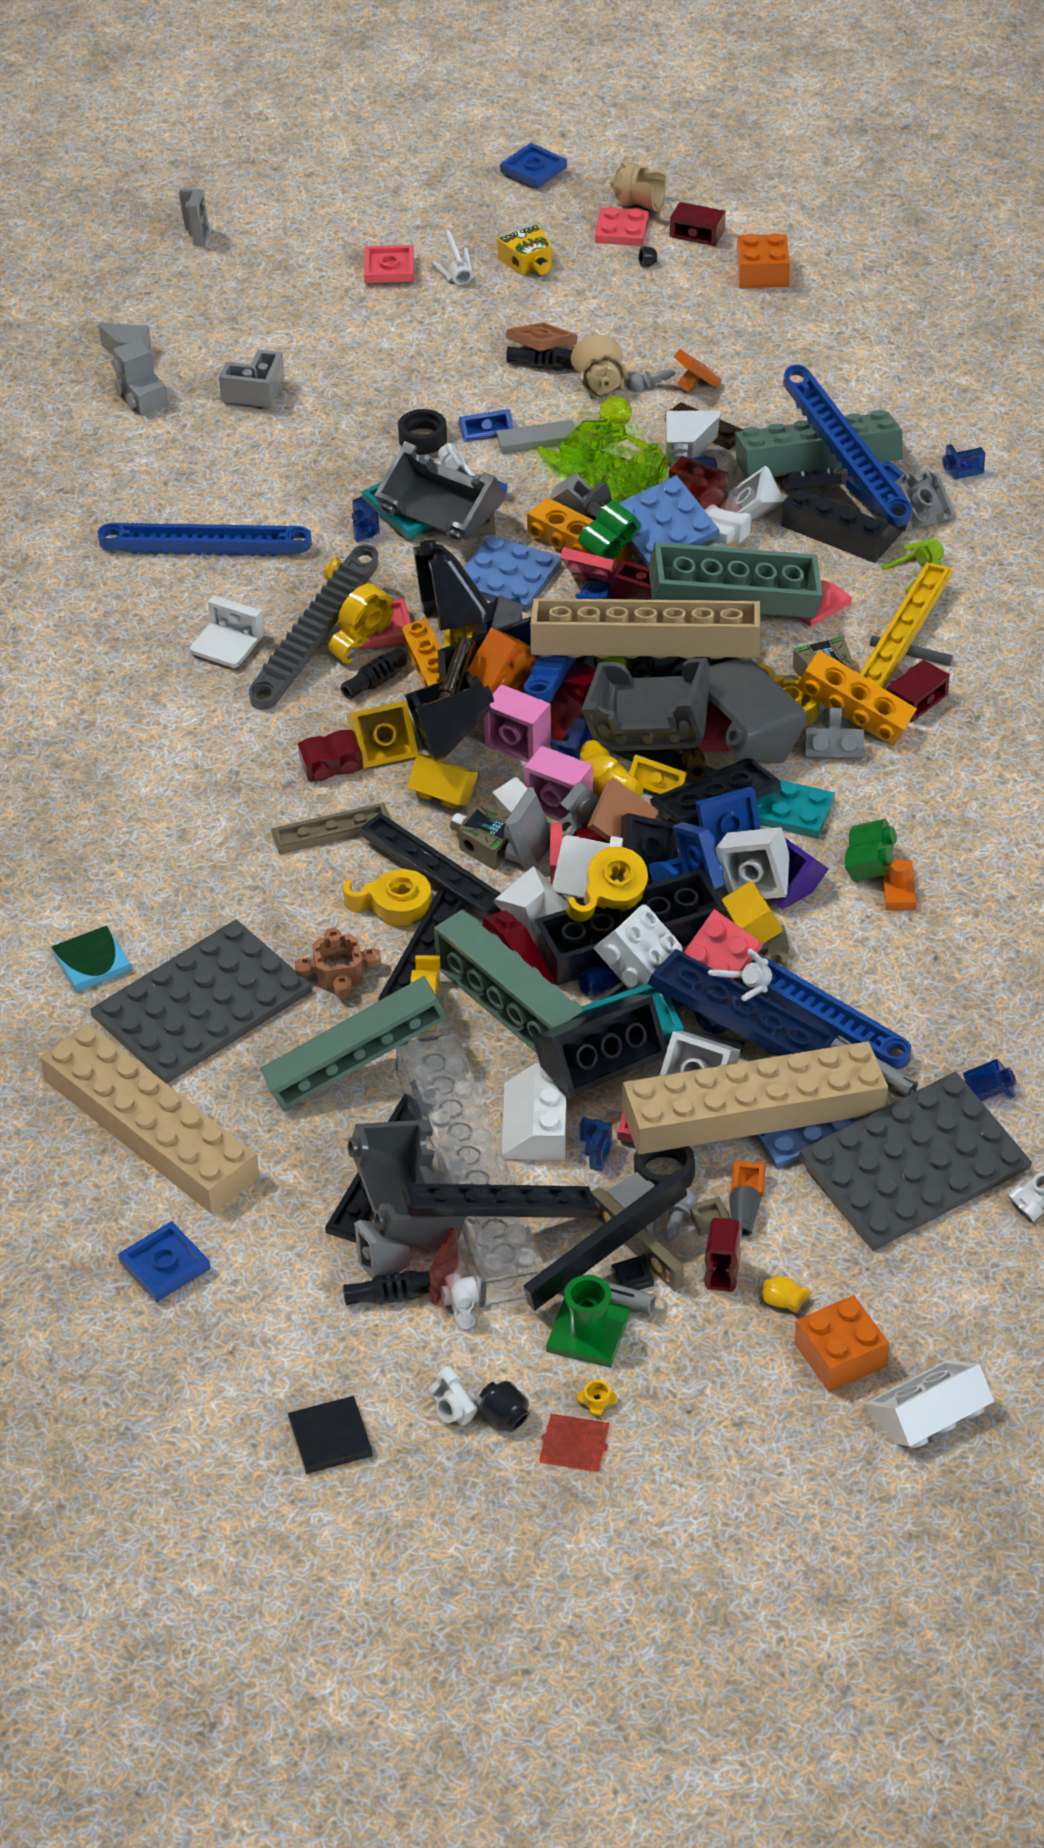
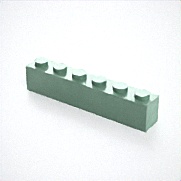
M423 976L262 1066L260 1070L270 1092L284 1111L443 1022L448 1017L426 977Z

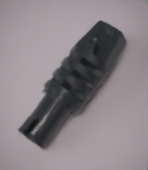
M507 347V363L529 364L531 368L538 366L540 369L543 366L546 369L553 367V370L562 368L575 369L571 363L573 350L554 347V349L539 351L531 347Z
M399 647L389 653L378 656L359 668L356 676L340 685L342 694L347 699H352L367 688L374 689L395 676L406 665L407 653Z
M416 1270L403 1271V1273L395 1272L391 1275L389 1273L384 1274V1276L375 1275L372 1281L343 1284L346 1306L375 1301L379 1305L385 1302H401L404 1299L413 1300L420 1298L421 1294L436 1291L433 1271L416 1272Z

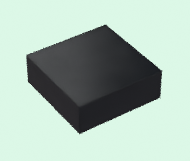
M642 1255L611 1264V1271L618 1285L635 1290L654 1286V1278Z

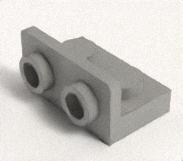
M181 188L179 197L185 230L189 231L190 237H193L194 246H204L210 230L203 189Z

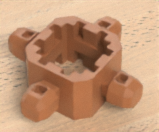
M330 928L325 931L324 938H318L312 944L313 958L309 959L307 957L295 961V970L297 976L312 977L311 975L316 974L318 987L326 991L334 990L335 995L339 998H346L351 995L352 987L358 986L364 980L363 967L371 968L380 965L381 956L379 949L375 948L360 951L358 938L350 934L341 935L337 928ZM343 956H346L347 960L352 959L349 962L350 966L339 964L335 965V968L330 969L329 965H324L326 959L331 958V961L341 960Z

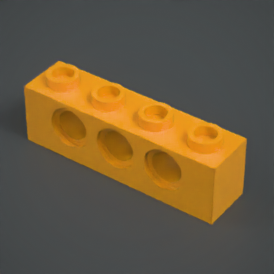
M547 497L527 513V531L532 537L552 545L555 549L562 550L564 547L589 553L581 546L577 539L582 528L594 520ZM629 543L625 544L619 554L613 559L618 565L622 560L630 561L632 559L631 545Z
M427 618L401 626L406 651L423 687L445 680L439 677L437 650L442 648Z
M818 650L796 686L798 690L828 708H842L843 717L892 746H895L917 710L914 706Z

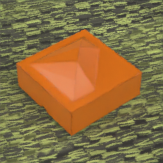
M734 1160L731 1194L735 1187L750 1186L758 1191L759 1197H763L766 1163Z

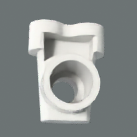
M1044 1171L1037 1174L1022 1187L1017 1185L1007 1194L1010 1200L1032 1222L1044 1213L1042 1210L1044 1207V1188H1039L1044 1184Z
M449 1274L445 1277V1286L440 1287L444 1306L451 1305L459 1328L469 1329L475 1323V1317L470 1311L474 1307V1303L479 1302L475 1279L473 1276L461 1279L459 1274Z
M447 1366L437 1374V1380L430 1386L428 1392L436 1401V1411L443 1422L452 1423L457 1421L463 1426L472 1421L477 1413V1399L471 1391L464 1389L460 1383V1377L451 1366Z

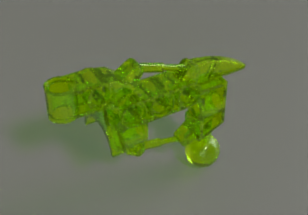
M610 396L605 399L600 406V418L598 420H583L559 445V453L545 447H537L540 457L554 471L566 478L577 473L592 489L599 482H603L608 486L612 500L618 503L661 483V478L665 475L668 466L666 455L662 454V450L657 443L648 444L626 433L625 425L631 419L632 408L628 400L621 396ZM626 439L642 449L630 460L601 450L605 449L610 443L621 442Z

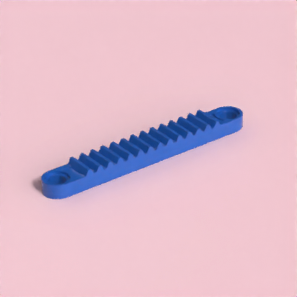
M799 364L787 367L784 372L783 385L796 402L797 409H801L803 417L806 416L808 423L813 424V430L818 431L819 438L824 439L825 446L830 447L832 454L835 453L836 460L838 462L841 461L842 468L847 469L848 476L853 477L854 484L859 485L860 492L865 493L866 500L870 499L871 506L876 507L885 521L897 527L906 525L911 518L912 505L811 372L805 366ZM799 375L804 380L800 383H795L790 380V377ZM901 508L905 511V514L896 516L891 512V509Z
M107 523L102 525L97 531L101 548L105 550L131 551L133 554H137L138 551H141L143 554H148L149 551L159 554L160 551H163L165 555H169L170 551H173L175 555H180L181 552H184L186 555H190L191 552H195L196 555H201L202 552L212 555L213 552H216L217 555L222 556L224 552H227L229 556H233L234 553H238L239 556H244L245 553H248L250 556H254L256 553H259L260 556H265L266 553L276 556L277 553H304L312 546L311 531L303 526ZM109 535H117L114 538H106ZM295 538L304 539L302 541H292Z
M601 581L590 582L583 587L580 594L576 593L575 599H610V585ZM567 655L538 656V660L535 661V666H532L531 674L524 684V693L547 703L551 702L577 658H571Z
M758 953L761 958L768 960L767 966L772 972V980L767 986L768 990L766 993H760L762 996L770 998L776 1004H780V1006L837 1037L842 1036L852 1044L869 1041L875 1057L897 1070L909 1064L911 1045L904 1037ZM739 979V981H741V984L747 987V985L743 982V979ZM898 1049L904 1054L896 1057L889 1055L887 1051Z

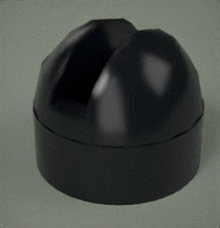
M641 246L638 254L640 266L654 265L658 257L657 251L653 247Z

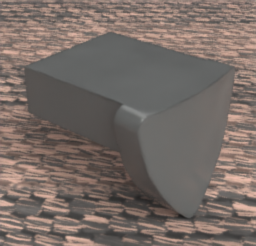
M599 482L586 497L582 508L597 517L600 508L612 501L608 486L603 482Z

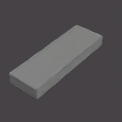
M573 420L497 430V440L503 454L578 443V433Z

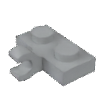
M829 708V728H806L805 757L863 758L864 729H841L842 708Z
M580 781L560 803L569 811L568 815L559 821V823H562V831L565 832L569 826H572L567 835L577 837V828H582V822L588 825L600 799V796Z

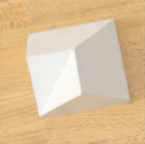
M765 465L727 493L724 510L735 513H749L752 520L768 514L781 505L784 499L770 469Z
M533 866L493 902L502 911L507 910L527 928L535 943L534 919L566 910L568 900L562 894L555 892L552 884Z

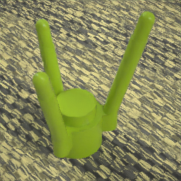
M933 537L925 541L904 545L903 549L905 551L917 550L881 565V569L885 570L914 558L920 564L928 562L941 565L939 559L944 556L943 546ZM915 580L905 589V593L909 592Z

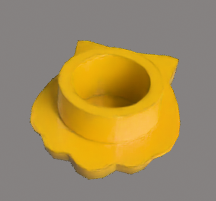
M772 1276L771 1279L765 1280L762 1284L761 1295L766 1303L777 1308H789L795 1313L799 1312L802 1304L811 1295L807 1288H800L796 1282L786 1276Z

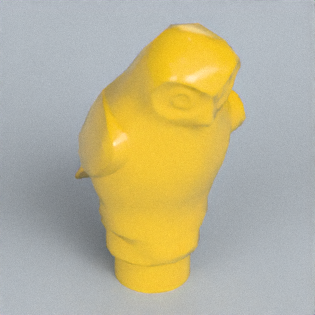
M587 741L581 746L580 760L593 765L594 793L601 797L607 781L614 778L639 797L643 795L642 783L628 774L622 764L617 759L611 757L609 751L598 741Z

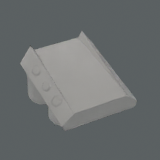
M923 472L917 477L910 473L903 474L895 481L912 505L909 522L904 526L897 527L903 532L955 519L956 515L938 472ZM901 508L891 509V512L896 516L905 514V511Z
M528 787L506 820L504 838L508 839L505 859L517 863L524 871H528L533 866L539 869L538 863L550 846V825L537 798L534 787Z

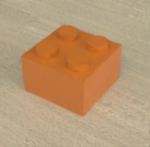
M787 234L737 235L739 288L789 287L790 260Z
M491 627L467 671L470 672L472 678L477 676L484 687L489 686L492 694L501 684L524 693V684L529 678L531 668L535 666V661L538 660L539 655H531V647Z
M855 1295L796 1320L794 1344L828 1392L887 1367L889 1342Z

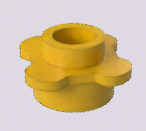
M592 1380L585 1385L583 1391L578 1392L577 1401L580 1404H585L590 1409L592 1415L599 1416L603 1414V1410L606 1407L617 1403L618 1396L615 1392H611L610 1386L605 1381Z

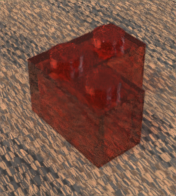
M683 455L669 469V479L677 475L704 510L711 504L719 508L728 498L729 472Z

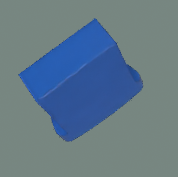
M684 856L665 862L649 864L653 883L690 872Z

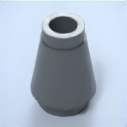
M750 1186L735 1187L729 1196L731 1219L739 1221L742 1227L741 1236H750L752 1234L761 1203L758 1191Z

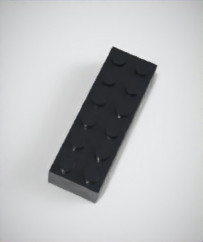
M698 869L646 885L642 899L634 907L625 911L609 907L603 909L597 906L593 916L584 922L571 919L566 910L534 919L535 945L557 985L611 969L595 951L594 947L643 904L647 905L656 914L658 919L675 936L682 947L691 943L714 909L726 917L727 908L703 869Z

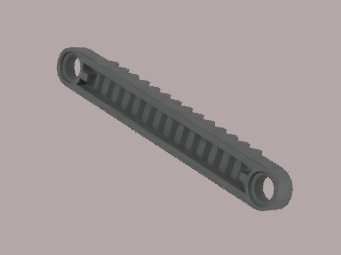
M368 544L356 546L343 563L340 562L338 570H334L332 578H328L326 586H322L321 593L316 594L315 601H311L309 609L304 610L303 617L300 616L298 618L297 625L294 624L292 631L287 633L286 639H282L280 647H276L274 655L269 656L268 663L263 664L262 671L249 688L250 703L253 707L263 710L272 708L277 704L338 622L339 611L344 601L355 589L366 584L378 568V551L375 547ZM367 555L372 560L368 563H361L358 561V558ZM260 691L271 693L266 699L256 697V694Z

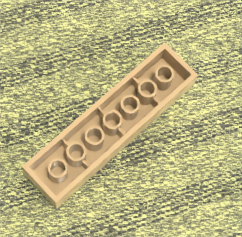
M533 598L530 624L531 655H539L540 657L567 655L571 658H577L582 655H591L598 658H607L609 656H624L626 658L652 656L657 659H663L667 656L681 657L683 659L695 657H709L711 659L737 657L742 660H749L751 658H759L760 601Z
M89 1023L83 1025L40 1056L44 1081L211 1214L260 1178L257 1154Z
M867 1041L623 1082L622 1110L637 1154L640 1155L868 1116L886 1107L888 1086L871 1045Z

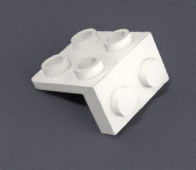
M213 595L208 601L210 623L190 646V652L192 655L236 668L264 636L262 611Z
M570 835L564 836L553 880V890L562 895L584 899L586 875L591 859L599 851L608 847H622L623 838L611 836L609 844ZM612 876V877H611V879H612L613 881H615V880L618 879V880L621 882V878H620V877H618V876Z
M644 904L637 908L619 927L594 947L595 951L629 990L648 984L651 974L675 949L681 952L683 950L675 936L670 933L656 914Z

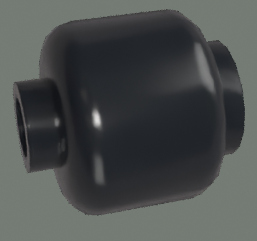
M502 1381L498 1384L491 1382L479 1395L482 1399L479 1405V1413L497 1431L504 1432L509 1430L513 1432L529 1417L530 1412L527 1410L529 1407L528 1398L510 1381Z

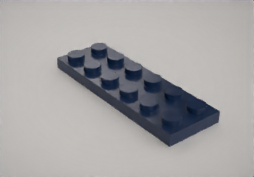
M677 949L651 974L648 985L657 989L659 993L670 996L684 1004L686 1008L710 1018L715 1024L730 1029L741 1038L759 1045L772 1055L783 1056L830 1048L835 1038H838L760 994L747 1001H742L741 997L751 989L731 978L708 975V971L714 969Z

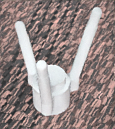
M447 229L446 235L455 260L450 264L449 272L436 261L432 265L447 278L449 283L455 282L457 285L466 284L474 277L469 250L467 247L464 248L465 261H462L450 230Z
M447 443L439 449L438 456L440 460L437 464L453 470L462 467L468 476H475L467 466L464 458L460 456L455 445Z
M749 949L747 952L756 963L746 965L743 971H708L710 976L743 979L747 986L754 987V989L741 997L742 1001H747L759 993H766L768 990L767 986L772 980L771 969L767 966L768 960L761 958L752 949Z

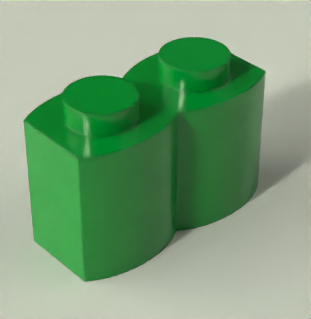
M612 500L600 508L596 520L582 528L577 540L590 554L614 559L623 546L638 533L642 524L635 515L615 500Z
M886 818L851 827L849 847L845 853V869L853 882L888 874L890 865L893 862L892 850L897 842V834Z

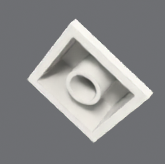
M782 827L727 833L717 845L715 851L724 870L723 878L728 895L752 880L764 899L786 897L788 891L789 851Z
M673 1031L659 1076L737 1063L741 1050L685 1031Z

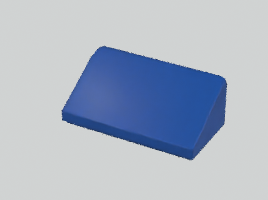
M510 409L461 416L458 419V427L464 442L497 437V430L514 428Z

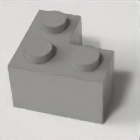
M138 339L114 348L112 367L117 381L114 382L115 389L120 396L123 395L126 398L131 409L134 408L142 416L168 406L166 386L154 373L152 352L143 341Z
M258 349L251 365L226 362L219 376L221 401L271 408L285 377L283 352Z

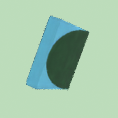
M107 925L51 946L53 956L75 992L132 971L131 963Z

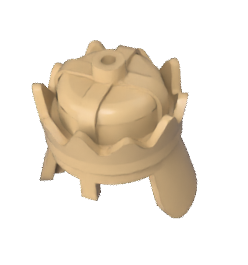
M621 162L623 167L617 169L616 176L611 179L610 183L616 198L621 201L617 206L639 205L658 213L665 198L666 173L660 169L648 171V167Z
M592 335L581 340L572 351L571 363L580 372V381L584 391L590 392L596 400L600 395L612 396L615 390L623 391V381L627 378V373L624 368L625 365L622 363V350L618 342L606 335Z

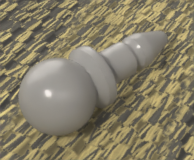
M663 370L651 375L648 371L644 372L643 375L639 373L633 374L628 380V388L634 392H641L647 388L652 389V384L670 379L675 375V371Z
M686 1188L687 1196L668 1210L671 1217L666 1227L667 1242H671L678 1235L683 1220L689 1219L690 1211L697 1203L695 1193Z

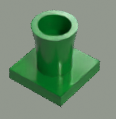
M582 1275L572 1279L565 1287L564 1300L546 1344V1352L611 1367L630 1317V1308L609 1304L612 1295L611 1288L602 1278L594 1275Z

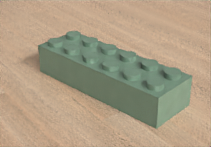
M875 410L867 415L852 413L845 416L879 462L903 460L902 429L889 412ZM799 420L792 425L771 424L768 428L762 429L747 427L743 431L735 432L736 461L746 478L765 465L770 469L773 477L784 476L790 472H813V470L842 468L841 461L838 462L836 460L835 453L832 454L830 447L825 446L824 439L819 438L818 431H814L813 424H809L807 420Z
M655 542L648 564L652 600L760 601V614L815 618L823 597L817 555Z
M463 909L434 927L436 956H440L441 972L535 1053L537 1052L532 1036L584 1015V1010L579 1003L570 1000L557 985H552L542 976L537 968L527 964L518 952L509 949L496 934H491L482 926L477 918L471 917Z

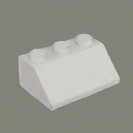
M720 410L666 411L665 463H671V466L683 467L687 463H692L718 437Z
M534 1063L504 1083L501 1159L566 1160L567 1097L541 1068L540 1063Z
M947 1359L865 1402L864 1405L895 1444L917 1448L926 1444L929 1441L927 1437L936 1432L945 1433L954 1429L957 1426L956 1422L964 1417L973 1418L982 1414L985 1411L984 1407L993 1403L994 1399L980 1364Z

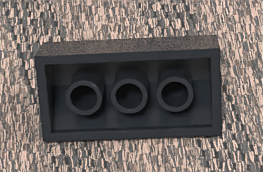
M795 488L782 502L781 527L873 563L877 562L902 533V530L889 523Z
M652 995L626 996L532 1036L541 1068L567 1098H572L664 1057L667 1052Z

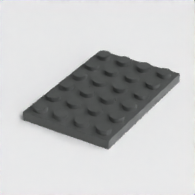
M235 919L95 1005L90 1010L91 1016L153 1074L167 1084L311 993L312 987L305 978L297 976L296 971Z
M956 1071L801 1149L798 1156L872 1251L1029 1170L1032 1161Z

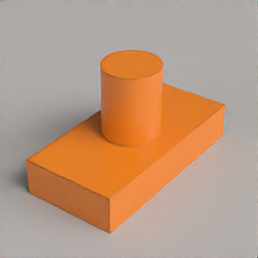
M680 348L673 356L687 369L677 382L685 391L690 392L700 378L714 387H717L722 381L709 367Z
M893 860L888 874L882 876L885 910H916L912 860Z

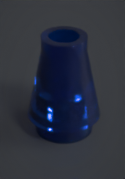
M609 966L585 968L583 973H580L578 976L579 987L583 994L586 996L592 995L593 997L599 996L618 982H621L620 978Z

